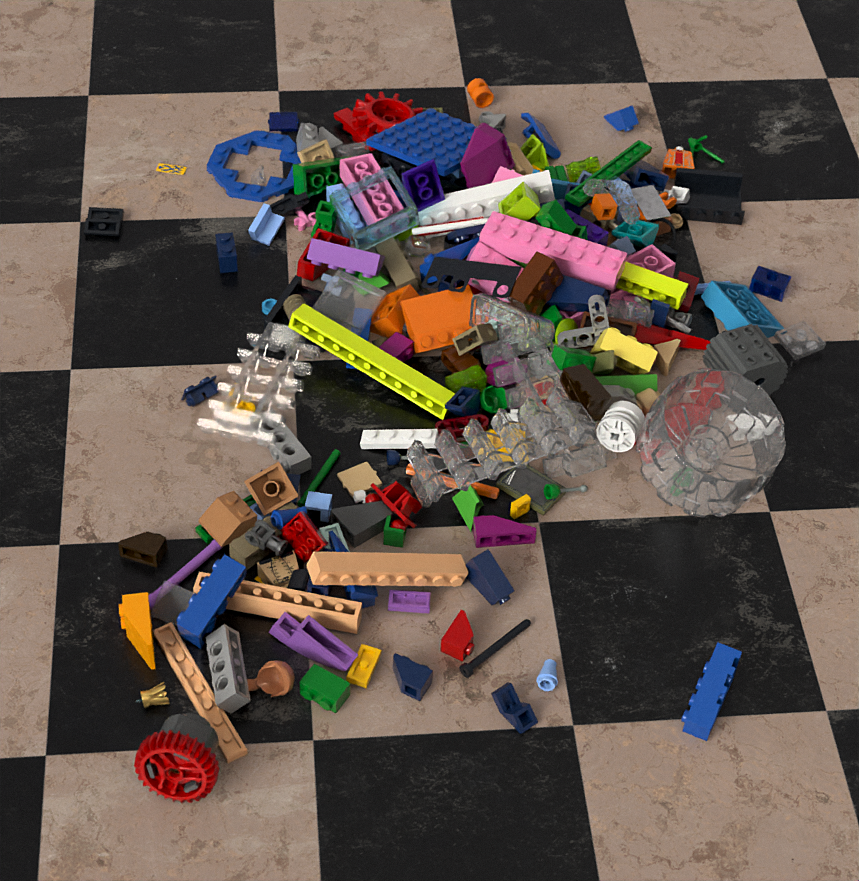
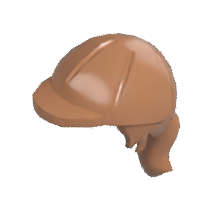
M280 660L269 661L259 670L257 678L247 679L249 691H255L260 688L266 694H271L270 697L283 696L293 688L295 675L291 666L286 662Z

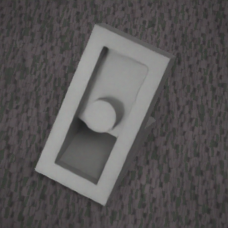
M506 114L482 116L481 123L485 122L493 128H501L503 130L506 124Z

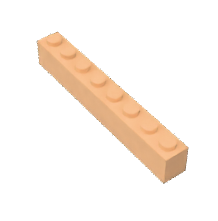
M313 551L306 565L313 585L456 587L461 586L469 574L461 554Z
M199 572L193 587L194 593L197 594L200 591L203 579L211 574ZM246 580L242 581L233 598L228 597L226 599L228 600L226 609L276 619H279L286 612L299 623H302L309 615L324 628L354 634L358 633L362 618V602Z

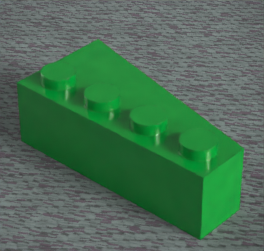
M353 156L292 164L294 195L297 194L298 196L306 192L310 198V196L322 193V191L326 190L327 186L343 182L340 177V160Z

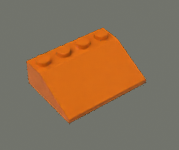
M469 285L466 286L463 292L445 290L400 301L409 339L414 341V354L453 345V338L476 325L484 324Z

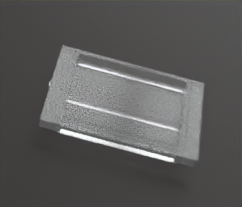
M338 269L313 306V309L359 336L386 295V291Z

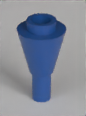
M305 506L297 509L273 510L270 518L271 523L274 527L281 530L300 511L307 513V509Z

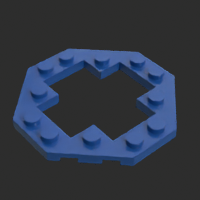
M256 130L217 144L207 163V171L215 177V181L226 190L229 197L265 202L268 200V197L273 195L278 197L288 193L289 189L294 188L293 167H291L287 179L271 176L266 187L236 182L239 177V171L225 169L231 154L248 155L252 145L282 150L279 155L280 161L293 164L301 163L297 154V145L288 135Z

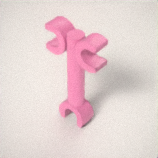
M302 209L296 212L299 217L294 219V225H298L299 231H303L306 226L315 225V212L310 213L308 217Z

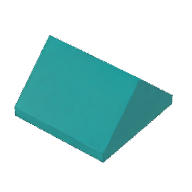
M628 218L612 230V235L616 239L628 236L633 246L646 248L654 243L659 224Z

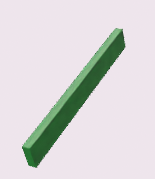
M638 140L567 193L565 200L580 207L592 198L594 194L600 192L651 152L652 147Z

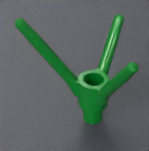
M707 135L698 139L692 137L688 139L692 158L694 151L702 150L719 162L725 163L723 159L704 148L700 141L708 137Z

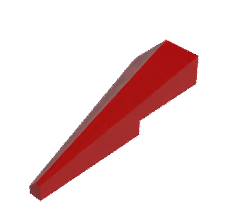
M632 320V322L638 323L635 335L637 342L660 344L678 339L681 340L679 347L700 350L707 349V344L711 343L709 340Z

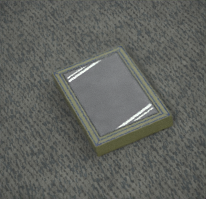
M521 460L499 479L496 487L515 499L527 494L531 498L530 508L543 516L566 494V492H562L556 499H546L544 495L546 484H556L560 489L565 487Z

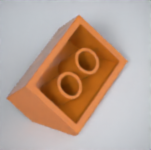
M411 284L386 294L372 315L370 332L390 338L395 332L402 334L405 331L406 323L400 301L420 296Z

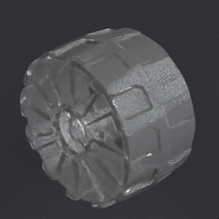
M700 368L685 376H679L655 400L644 419L643 428L636 440V452L640 453L642 463L640 468L642 477L645 482H651L657 490V496L669 506L675 504L683 508V511L688 515L704 518L707 514H713L718 517L732 514L743 504L753 499L766 486L783 458L786 441L784 433L785 424L782 415L769 395L760 386H757L736 372Z

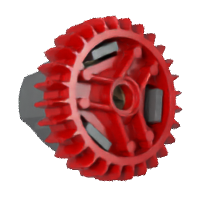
M185 713L167 718L159 734L154 732L152 736H147L136 753L134 766L136 767L135 773L139 774L138 779L144 780L143 786H149V792L154 790L157 792V796L162 795L165 797V800L171 798L173 803L176 800H180L182 804L185 800L192 803L193 800L199 801L201 798H206L216 784L220 769L218 767L219 761L215 760V751L219 742L218 735L210 723L200 715Z

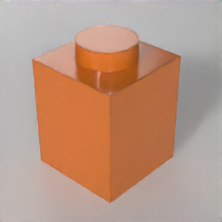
M610 193L594 194L590 209L597 220H613L618 205Z

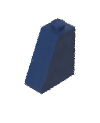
M640 160L624 172L633 184L643 187L654 185L656 190L664 192L669 175L644 160Z
M489 549L473 557L465 564L469 572L466 578L492 606L498 602L502 605L511 599L509 595L515 590Z

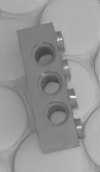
M272 407L252 416L251 429L253 433L260 437L263 446L270 450L273 459L281 463L285 472L299 475L311 469V455Z
M224 624L206 636L216 706L232 714L251 700L239 632Z

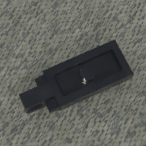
M306 192L298 196L297 194H290L271 204L270 207L272 213L285 218L302 209L304 205L310 202V199Z

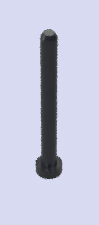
M529 619L523 620L472 661L461 664L459 670L466 678L472 676L475 668L527 629L531 621Z

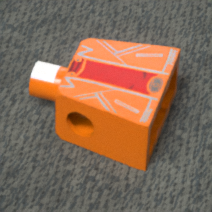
M680 146L675 149H669L663 162L662 172L669 175L670 179H675L677 168L694 169L692 153L684 151Z

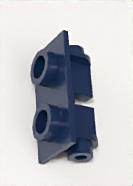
M217 376L206 377L200 381V384L187 387L181 400L183 401L187 398V405L194 407L205 401L203 393L207 399L218 394L221 386L218 383L215 384Z

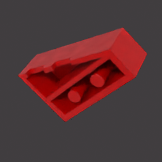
M320 228L317 229L312 237L350 247V239ZM309 242L298 260L297 276L313 282L330 268L325 263H322L321 266L311 264V260L307 259Z

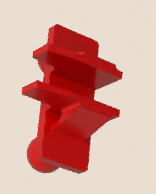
M397 481L383 490L374 483L370 485L378 494H368L365 498V503L383 501L402 519L392 521L390 528L402 529L405 532L408 525L413 528L417 526L409 516L411 512L416 514L423 506L404 486Z

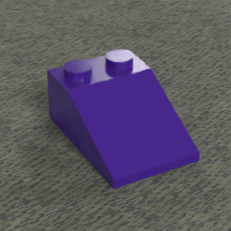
M434 159L402 173V189L405 200L414 214L445 200Z

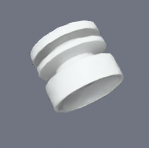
M617 401L610 405L596 429L600 443L613 452H625L631 449L645 425V416L642 410L629 401Z

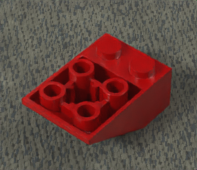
M300 511L280 530L283 539L291 544L296 556L302 559L304 563L310 559L313 551L320 552L329 544L304 511Z

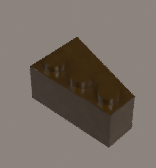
M584 364L564 368L559 380L581 424L600 421L607 411L612 396Z

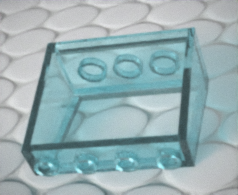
M391 166L384 167L377 173L367 175L362 180L350 183L346 188L336 190L329 195L330 203L355 249L365 251L420 224L418 209ZM390 178L407 208L357 231L341 201Z

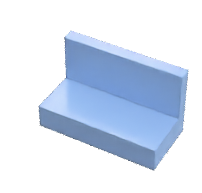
M264 203L248 230L251 240L270 246L285 218L272 213L270 205Z

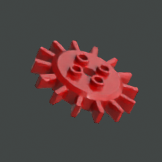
M379 92L378 99H375L367 93L364 101L356 100L352 117L357 118L356 127L367 125L365 134L370 135L373 132L380 133L385 129L395 126V124L422 113L423 108L412 109L413 100L410 99L403 103L399 101V94H395L392 99L385 98L384 93Z

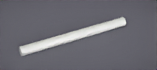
M489 218L412 228V234L419 235L486 224Z

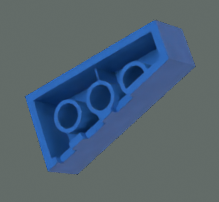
M225 554L222 559H217L213 565L211 575L203 579L200 591L191 596L186 611H181L176 619L179 635L200 649L205 644L202 639L206 632L211 633L215 627L216 616L223 614L228 604L226 599L228 597L233 598L247 575L244 565Z
M717 642L710 662L707 661L702 673L705 674L697 682L695 689H698L696 694L693 693L688 705L691 708L690 710H685L681 720V722H684L683 732L705 741L708 740L735 676L742 654L741 651Z

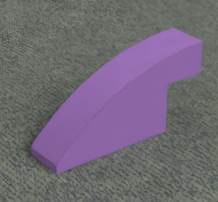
M284 612L269 631L276 639L301 655L340 671H346L358 656L357 653L309 615L300 624L288 613Z

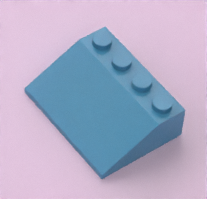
M712 280L700 296L705 302L704 304L715 313L714 316L722 321L725 329L728 331L749 324L758 325L765 336L769 338L784 333L786 330L746 285Z

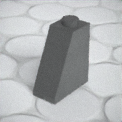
M382 501L334 508L331 510V524L339 523L344 538L356 548L383 532L387 515L391 516L392 522L394 513Z

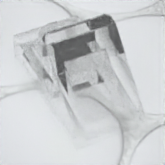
M366 141L335 147V158L369 154V146L366 145Z

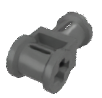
M261 519L255 522V526L251 531L245 533V539L248 543L262 550L268 547L278 557L283 554L288 546V541L275 536L276 530Z

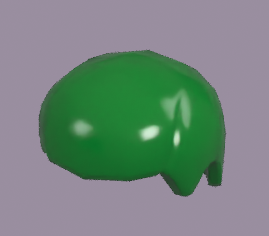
M492 385L481 391L480 404L488 413L498 414L509 406V394L503 387L495 388Z

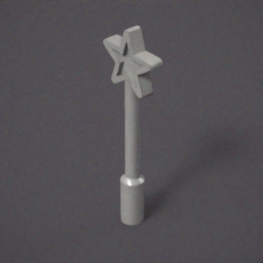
M636 296L634 298L639 307L650 311V302L646 301L643 297ZM668 316V322L675 325V328L683 333L689 334L691 328Z

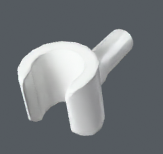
M355 491L353 495L355 503L362 502L365 504V491Z

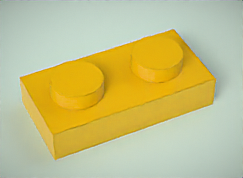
M361 644L357 653L358 656L353 661L346 681L367 688L381 657L382 650Z

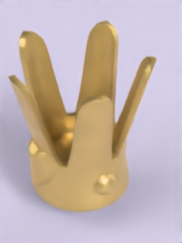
M164 682L150 690L140 691L142 699L135 702L143 701L144 708L151 705L170 704L167 702L169 698L164 697L167 695L166 691H163L166 688L163 685Z

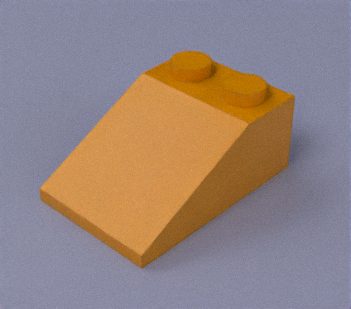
M148 592L122 595L123 604H119L121 627L126 629L128 639L150 669H156Z

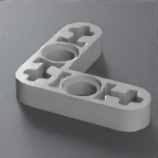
M593 295L588 300L592 326L561 332L557 336L558 346L580 348L595 345L600 337V333L610 328L605 300L601 295ZM596 302H598L600 310H596ZM598 316L605 318L602 322L595 321V318ZM583 334L589 336V338L586 340L579 339V337Z

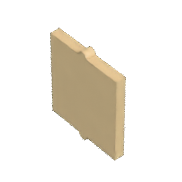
M367 461L337 473L343 488H346L352 498L355 491L364 490L368 492L373 488L370 486L372 483L378 487L382 486L381 480L376 475L377 472L371 468Z

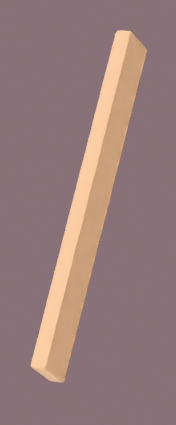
M170 622L152 630L153 636L197 712L216 731L219 741L218 748L227 763L247 755V748L225 711L216 706L215 694L173 623Z

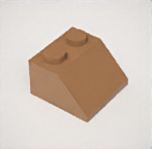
M233 490L216 498L199 518L198 522L221 547H224L235 538H239L246 533L249 528L254 527L257 521V514Z

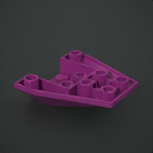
M485 122L481 123L474 130L460 163L468 189L491 184L500 166L512 170L515 167L505 135Z

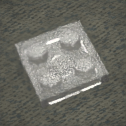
M805 321L779 330L774 335L775 339L795 360L820 351L826 345Z

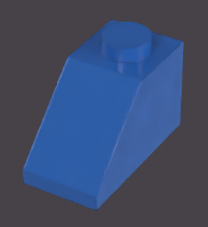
M633 105L604 116L617 131L624 129L627 132L634 129V125L639 124Z

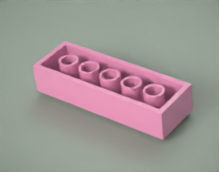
M372 153L341 159L340 177L374 238L407 231L408 214Z

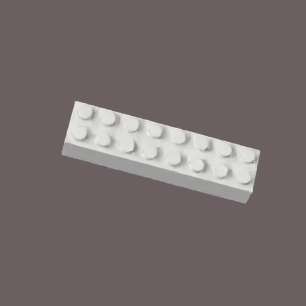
M549 170L444 194L445 200L416 213L419 226L477 217L489 218L493 211L499 212L498 204L523 181L538 195L539 203L553 201L555 196ZM450 232L425 235L422 237L424 238L423 240L433 237L446 235Z

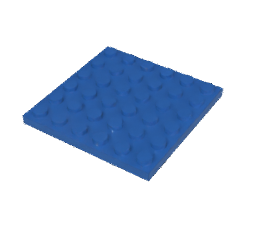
M427 109L412 118L395 124V126L374 134L367 139L366 145L416 166L434 159L438 175L444 177L461 168L460 163L477 127L472 123L463 122L459 118H453L448 114L437 112L435 109Z

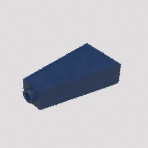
M563 275L564 278L561 285L555 289L551 299L545 303L542 310H547L552 305H556L558 311L589 312L588 300L591 296L601 295L605 300L606 307L609 304L610 297L604 288ZM596 302V310H600L598 302Z

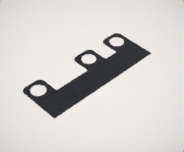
M434 257L422 286L435 289L439 286L443 275H450L454 277L450 283L449 290L463 292L470 278L497 281L492 295L494 297L507 298L521 267ZM436 276L438 279L436 284L428 285V278ZM457 280L464 281V286L460 289L453 287L454 282ZM500 286H508V291L505 294L499 295L497 293V289Z

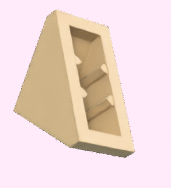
M676 339L654 345V349L658 351L655 364L664 376H667L678 354L681 340Z

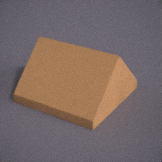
M279 461L244 481L264 516L299 496Z

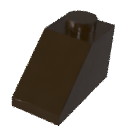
M148 531L120 540L118 543L121 557L153 567H158L168 550L165 536Z

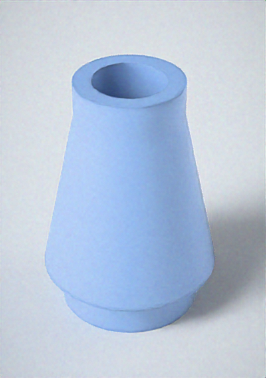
M552 659L545 660L536 679L538 687L544 691H552L558 684L557 663Z

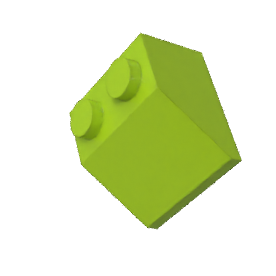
M524 181L498 204L499 213L524 221L537 216L541 209L538 195Z

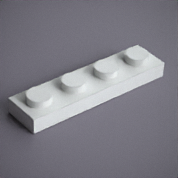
M438 429L363 430L360 446L361 449L436 448L439 433Z

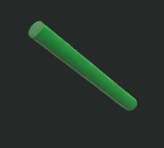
M335 449L298 501V507L305 506L308 492H315L340 456L339 450Z

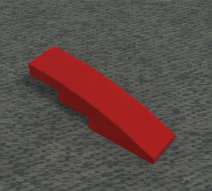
M345 108L334 113V119L341 122L344 130L352 134L353 141L369 151L375 150V148L367 146L366 141L376 133L373 132L370 135H366L367 125L356 127L357 118L352 117L353 111Z

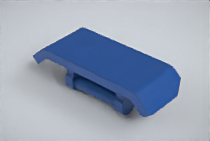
M522 113L521 118L530 123L523 130V135L528 139L536 131L544 145L546 155L553 159L560 158L561 152L544 124L531 114Z

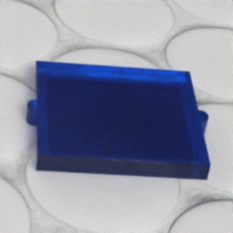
M269 112V131H298L299 119H297V112Z

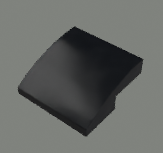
M89 207L84 235L119 236L124 210L119 208Z

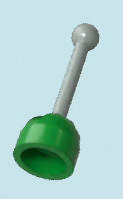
M546 484L544 495L546 499L550 500L558 498L562 492H586L588 488L586 485H581L580 487L560 489L556 484Z

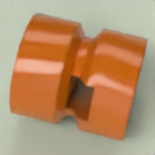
M476 78L468 84L467 91L477 107L485 108L493 102L494 95L483 79Z

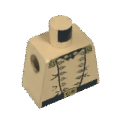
M294 550L284 553L279 557L275 556L257 562L258 576L264 584L287 588L293 570L299 569Z

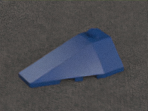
M480 237L436 254H428L420 265L421 282L423 283L434 257L463 260L479 242ZM432 276L428 278L427 284L437 281V277Z
M329 531L331 549L335 550V552H349L333 531ZM375 585L343 586L347 600L362 602V609L375 606V597H378Z

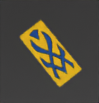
M159 163L156 171L184 175L187 167Z

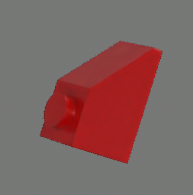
M460 610L442 637L440 649L441 652L462 662L467 655L470 656L475 647V644H473L474 634L464 610Z

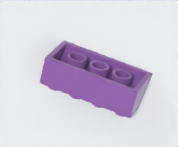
M311 238L307 259L311 260V264L321 266L322 263H325L331 269L338 270L339 267L346 268L345 272L355 274L358 271L363 273V277L373 278V275H379L385 256Z

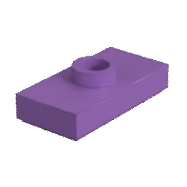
M389 590L388 611L429 613L431 592Z

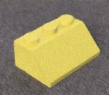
M613 327L607 328L602 332L590 352L593 355L614 350V356L617 357L616 366L633 375L650 372L658 351L653 350V346L646 343L641 344L637 342L635 337L625 336L621 334L620 330Z

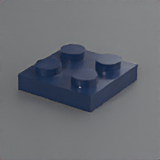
M485 224L454 230L447 234L448 241L460 242L469 239V236L471 239L480 237V232Z

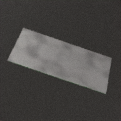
M654 185L629 189L646 220L671 216Z

